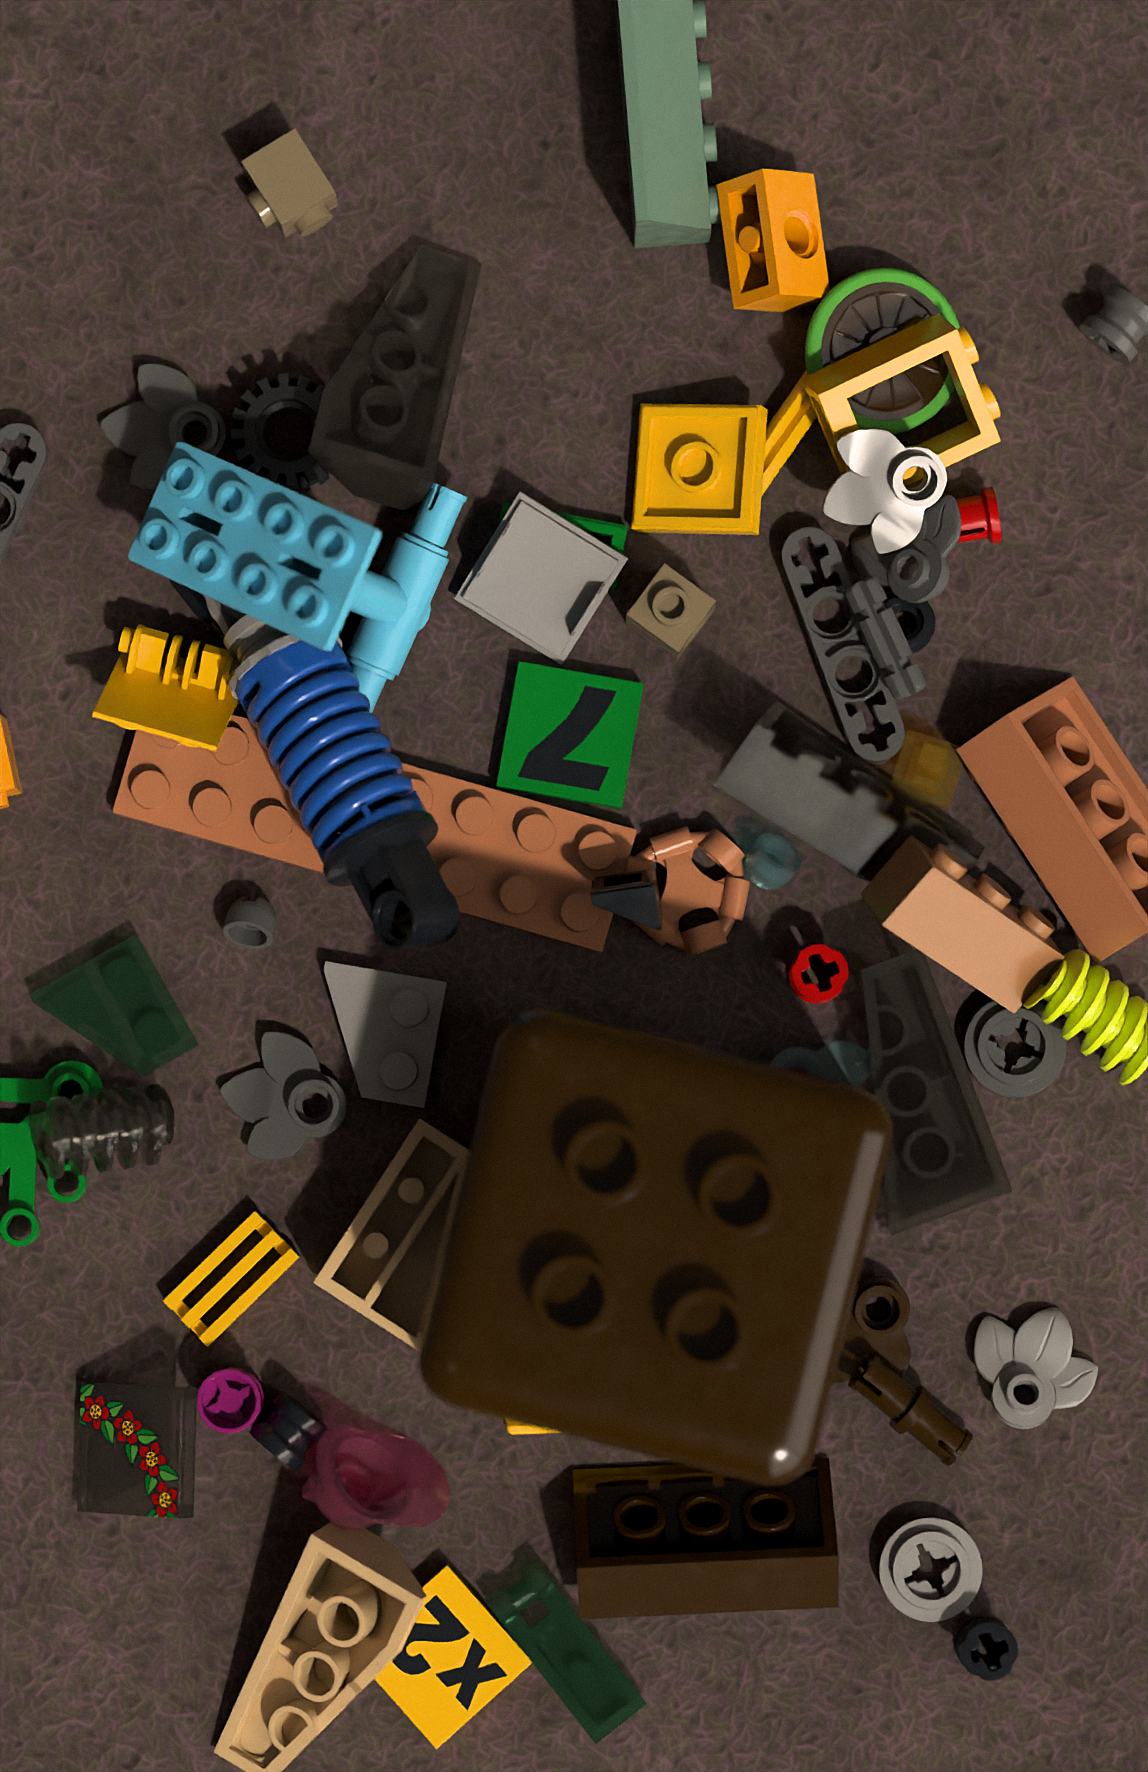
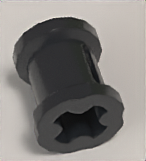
M978 1617L965 1623L958 1632L955 1642L956 1654L962 1665L969 1673L977 1675L985 1681L1000 1680L1012 1671L1013 1664L1019 1655L1018 1644L1012 1632L997 1619L989 1617ZM982 1633H988L994 1641H1003V1646L994 1650L996 1661L987 1665L980 1656L971 1657L970 1651L979 1647L978 1636Z

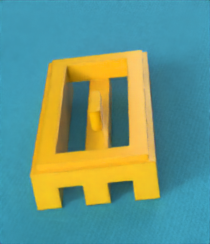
M254 1211L163 1302L208 1347L301 1256L257 1211ZM257 1230L264 1238L190 1309L183 1300L253 1231ZM274 1248L281 1257L208 1327L200 1318Z

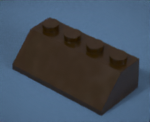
M813 1458L809 1466L799 1476L788 1482L776 1485L759 1484L687 1465L573 1470L579 1619L838 1607L839 1553L829 1458Z

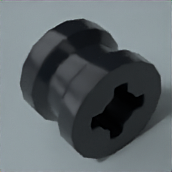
M281 1391L273 1400V1412L266 1420L256 1421L249 1430V1433L279 1460L299 1472L306 1463V1451L314 1442H323L331 1430L297 1400Z

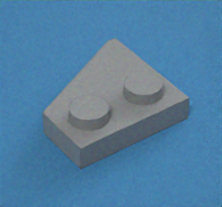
M325 961L324 974L361 1097L425 1108L447 982Z

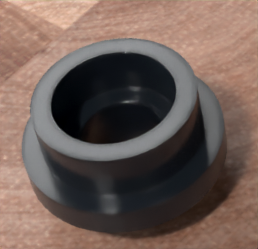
M894 593L886 596L887 599L883 600L886 609L892 607L895 615L907 613L913 617L915 630L911 634L904 636L912 653L919 652L930 642L935 631L936 620L932 607L927 601L922 603L904 601Z

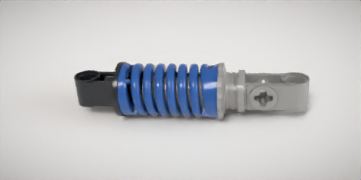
M204 595L210 614L219 624L224 634L223 642L229 655L234 657V659H238L240 663L228 683V688L234 699H238L244 711L247 712L250 724L258 729L259 741L262 747L268 750V757L272 767L279 771L280 782L283 788L289 791L292 806L300 812V820L304 829L311 833L312 844L324 865L323 873L328 883L338 887L353 885L372 922L378 940L389 949L397 950L449 941L455 935L459 926V907L426 848L437 835L438 824L433 815L427 812L416 790L413 791V784L410 778L401 774L403 769L402 762L398 756L391 754V741L388 736L380 733V720L377 715L369 712L370 701L368 697L359 692V680L342 650V641L339 635L333 648L330 651H325Z

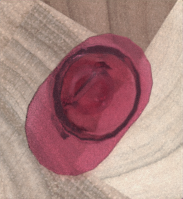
M340 1425L325 1431L316 1447V1463L312 1468L310 1478L302 1488V1497L315 1502L320 1512L331 1523L350 1530H361L378 1523L407 1528L425 1527L442 1516L449 1504L450 1492L444 1469L433 1454L417 1442L398 1435Z

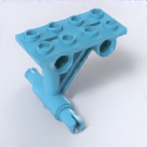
M178 442L172 451L140 525L128 558L136 564L325 651H330L333 648L349 611L363 616L347 651V654H349L347 660L352 663L351 668L359 680V692L365 694L370 701L369 712L372 713L386 680H393L395 675L399 676L417 632L429 620L431 612L430 602L449 561L447 558L449 552L444 550V547L463 503H466L468 497L430 481L429 489L410 533L403 532L401 538L397 537L380 575L367 569L382 535L378 528L191 445Z

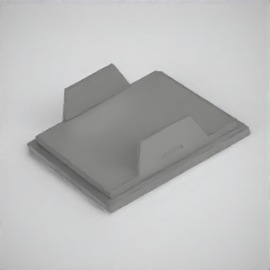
M520 491L454 599L562 665L625 565L628 557Z

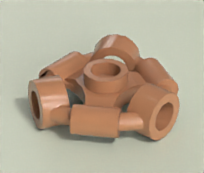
M684 826L649 838L650 846L636 856H629L625 873L651 869L653 862L663 865L667 870L666 887L660 899L662 930H656L632 921L658 945L663 947L668 943L685 951L687 956H692L728 943L726 937L735 921H743L750 881L744 880L742 859L745 857V854L730 839L716 828H712L711 831L689 832L688 827ZM699 847L711 860L728 873L726 877L713 881L701 873L692 862V855L695 849ZM711 908L718 916L717 921L689 929L682 933L679 930L681 916L693 910Z

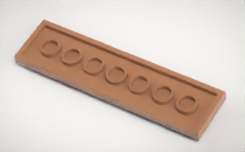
M232 715L216 752L201 747H188L173 739L136 730L113 807V814L324 874V865L312 844L311 833L304 829L300 820V812L292 806L289 791L283 788L278 776L279 771L272 767L268 757V750L262 747L259 741L258 729L250 724L249 719ZM402 763L403 769L401 774L410 778L413 784V791L416 790L427 812L433 815L438 824V833L426 848L448 890L454 895L459 907V913L598 953L603 952L613 913L592 905V880H595V877L625 873L628 858L636 837V829Z

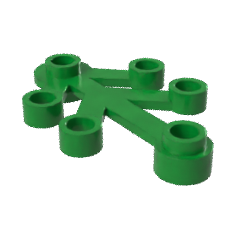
M78 1061L61 1062L53 1066L43 1079L0 1078V1101L40 1104L20 1124L0 1123V1177L10 1169L9 1210L1 1219L0 1233L2 1238L12 1246L30 1245L40 1234L41 1223L35 1214L38 1142L56 1125H58V1166L48 1176V1191L54 1199L64 1203L75 1202L86 1193L88 1179L82 1170L84 1122L94 1117L100 1110L104 1100V1085L99 1074L85 1063ZM70 1080L77 1081L83 1089L81 1100L74 1105L65 1104L60 1097L62 1085ZM64 1171L75 1173L79 1180L77 1191L70 1196L61 1194L56 1186L58 1176ZM17 1215L26 1216L32 1225L31 1233L23 1240L14 1238L9 1231L10 1221Z

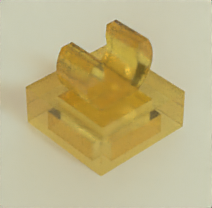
M907 729L887 792L948 811L964 761L956 751L961 746Z

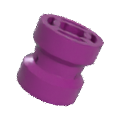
M228 1367L214 1372L204 1380L197 1395V1408L200 1417L208 1427L219 1433L233 1434L245 1430L259 1419L265 1405V1392L262 1383L255 1374L238 1367Z

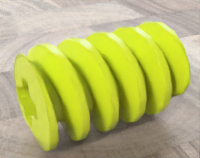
M1082 949L1071 950L1064 954L1065 958L1024 1002L1023 1006L1029 1009L1042 999L1046 1000L1047 1005L1042 1013L1041 1020L1048 1025L1063 1014L1067 1019L1060 1036L1067 1041L1083 1030L1086 1035L1079 1051L1088 1056L1103 1046L1106 1050L1100 1060L1099 1067L1106 1072L1119 1062L1124 1063L1125 1066L1118 1082L1122 1086L1130 1084L1148 1067V1003L1139 996L1129 997L1128 987L1120 980L1109 982V971L1100 964L1089 967L1090 956Z

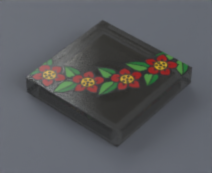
M81 1382L77 1512L177 1519L194 1518L197 1387Z

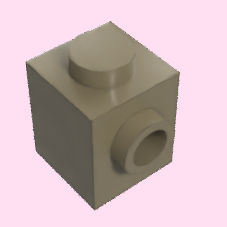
M295 128L241 161L245 175L255 189L246 195V198L265 228L276 223L285 238L296 231L303 237L319 230L332 219L333 215L330 210L338 206L335 190Z

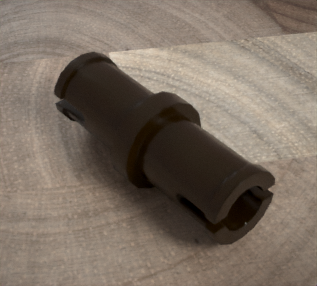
M876 1354L868 1356L864 1362L868 1365L867 1368L860 1364L851 1376L848 1387L856 1390L890 1418L889 1426L897 1433L903 1434L908 1432L940 1458L943 1464L946 1466L953 1464L957 1458L953 1455V1452L955 1451L961 1456L972 1441L973 1433L968 1429H964L931 1402L932 1394L923 1386L912 1387L880 1361Z

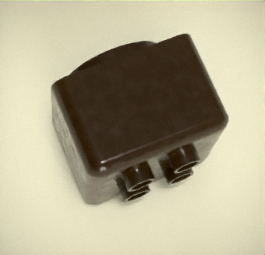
M533 1010L519 1015L504 1028L496 1044L420 1348L419 1369L424 1384L438 1400L452 1407L759 1484L776 1485L796 1478L809 1466L817 1449L892 1140V1125L886 1108L876 1096L857 1086L551 1010Z

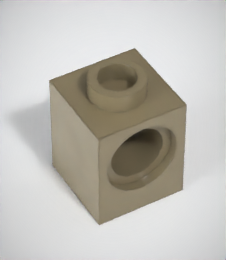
M664 563L626 614V625L677 661L713 613L716 600Z

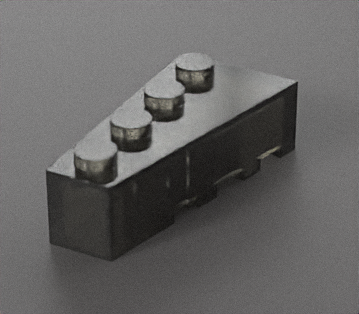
M778 701L758 720L714 783V786L838 861L849 873L865 881H871L910 836H913L932 850L938 843L944 845L964 862L968 868L965 872L967 874L977 863L985 849V846Z

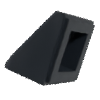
M648 869L600 876L592 880V905L647 927L662 930V909L656 871Z

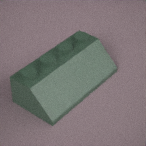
M614 0L634 248L709 243L711 224L722 222L717 185L708 186L706 162L717 161L714 123L703 124L701 100L712 99L709 61L697 62L696 38L707 37L704 0Z

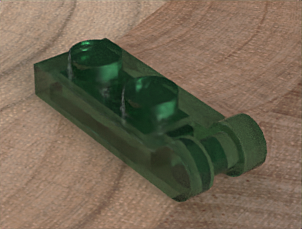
M534 1559L520 1570L522 1578L505 1591L501 1587L497 1588L485 1598V1601L587 1734L597 1744L644 1707L647 1701L584 1620L579 1619L577 1611L562 1594L548 1573ZM539 1597L550 1613L531 1627L520 1612Z

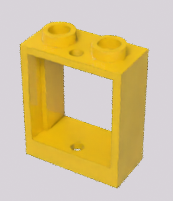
M938 313L801 378L840 474L849 468L837 450L836 440L847 432L859 429L847 398L941 353L968 421L916 446H922L933 451L942 460L944 466L947 467L1001 441L993 422L994 419L1001 416L1000 409L989 386L985 382L978 384L971 364L979 361V356L969 333L963 326L955 328ZM913 466L904 472L903 484L905 487L923 478L922 468Z

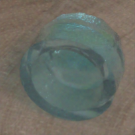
M772 833L762 834L749 849L745 858L748 878L751 883L761 889L776 890L788 883L801 866L800 855L796 848L783 837Z

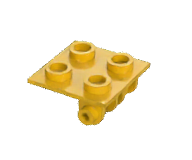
M138 624L136 629L124 627L118 646V651L122 653L93 710L92 717L113 722L124 729L141 730L176 740L188 747H201L216 752L239 701L234 699L228 688V683L232 679L234 671L240 665L238 659L231 657L226 649L206 644L202 652L201 662L199 663L201 641L195 639L191 644L187 659L181 658L180 651L183 636L175 634L167 654L165 652L169 633L148 628L142 624Z

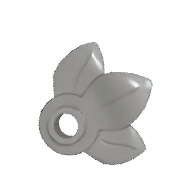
M866 428L847 432L836 440V447L849 469L842 472L829 487L822 504V510L825 515L844 524H871L872 542L879 554L898 550L915 539L921 529L924 509L933 505L943 494L947 482L945 466L942 460L930 449L922 446L904 447L887 430ZM913 466L921 467L923 470L922 482L914 488L905 487L903 484L904 472Z
M1057 1307L1035 1313L1021 1325L1018 1332L991 1316H986L977 1329L973 1348L975 1367L983 1378L992 1385L991 1403L996 1415L1011 1427L1018 1429L1037 1427L1047 1420L1053 1409L1076 1407L1090 1395L1095 1385L1098 1366L1088 1360L1071 1357L1073 1347L1072 1329L1067 1318ZM1018 1385L1030 1387L1035 1394V1402L1031 1405L1020 1404L1014 1397V1387Z

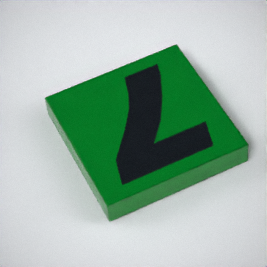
M519 661L496 787L622 810L644 683Z

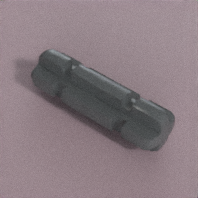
M868 577L849 586L846 589V597L854 614L859 612L863 621L859 622V625L879 668L885 667L888 676L884 679L892 697L900 700L921 691L925 687L926 681L918 664H912L908 657L913 653L892 607L886 609L883 600L887 599L879 580L876 577Z

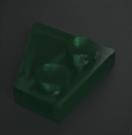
M137 934L29 994L33 1003L143 1077L150 1075L200 1046Z

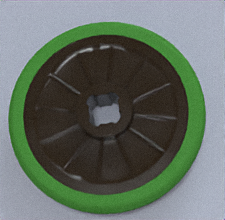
M895 268L864 270L838 283L825 295L816 308L809 323L805 342L807 373L810 375L938 313L955 328L960 326L946 298L925 279L911 272ZM941 353L847 398L859 429L877 428L897 434L913 429L934 416L947 402L955 385Z

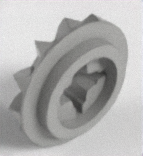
M936 1517L908 1521L887 1539L879 1561L880 1581L889 1601L906 1616L925 1622L943 1621L961 1613L975 1598L982 1580V1560L975 1542L961 1527ZM918 1544H922L924 1550L929 1551L934 1559L942 1557L948 1559L954 1555L956 1556L955 1560L947 1563L948 1567L940 1571L942 1580L940 1585L944 1592L941 1595L938 1594L935 1587H931V1584L926 1579L918 1581L912 1579L906 1583L904 1581V1578L911 1576L912 1571L920 1566Z

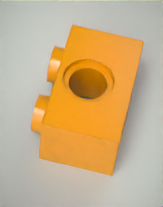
M762 168L716 184L733 309L788 312L822 301L830 291L814 174Z

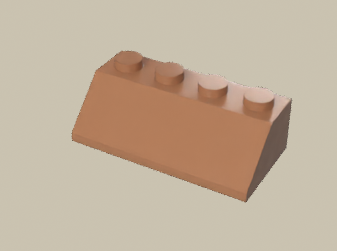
M1072 676L1008 713L956 749V751L968 767L969 774L974 782L981 787L1002 819L1006 831L1015 839L1038 874L1041 885L1051 894L1072 926L1076 938L1085 946L1095 963L1098 964L1148 932V789Z

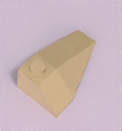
M343 1515L311 1534L215 1747L214 1753L245 1772H282L402 1651L427 1595L396 1546Z

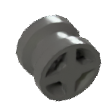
M1111 285L1102 297V308L1097 314L1088 315L1079 328L1092 344L1109 357L1122 364L1129 365L1138 353L1136 344L1142 336L1148 335V306L1125 289Z

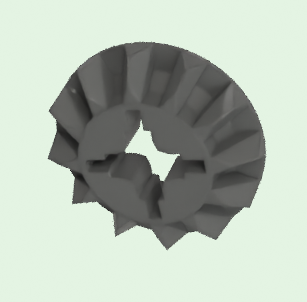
M994 1000L983 1006L968 1025L964 1042V1057L975 1080L996 1095L1011 1098L1031 1096L1044 1090L1059 1075L1066 1058L1067 1043L1060 1036L1063 1027L1059 1019L1057 1018L1048 1025L1041 1020V1016L1046 1005L1040 1001L1029 1009L1022 1005L1015 1014ZM1021 1020L1026 1021L1023 1032H1025L1024 1043L1032 1047V1051L1040 1053L1041 1057L1040 1059L1034 1056L1029 1058L1018 1057L1014 1065L1010 1066L1008 1073L1003 1072L1006 1062H1004L1005 1051L997 1047V1043L988 1040L989 1036L996 1038L1000 1036L1010 1037L1014 1030L1019 1028Z

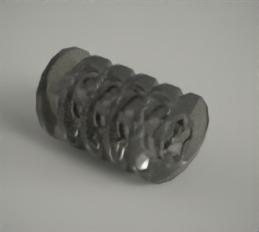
M157 1083L146 1086L144 1090L136 1086L122 1089L120 1093L114 1090H105L98 1092L96 1097L89 1093H81L75 1095L72 1100L65 1096L51 1098L48 1103L40 1099L34 1100L30 1108L29 1126L36 1155L43 1162L47 1175L54 1180L62 1178L65 1170V1159H67L70 1169L75 1176H82L87 1173L89 1156H91L95 1168L100 1173L111 1170L114 1153L119 1165L124 1170L134 1168L137 1162L138 1149L143 1162L147 1166L157 1165L161 1158L162 1146L171 1144L173 1140L175 1113L168 1093L164 1087Z

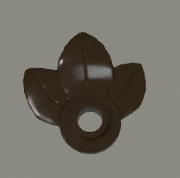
M871 1276L857 1283L832 1385L850 1380L860 1364L867 1368L868 1365L864 1362L871 1354H876L880 1361L901 1378L906 1372L910 1362L911 1349L903 1328L909 1319L910 1302L904 1289L894 1280L883 1276ZM876 1296L884 1297L888 1303L886 1314L879 1319L869 1318L866 1314L867 1302Z

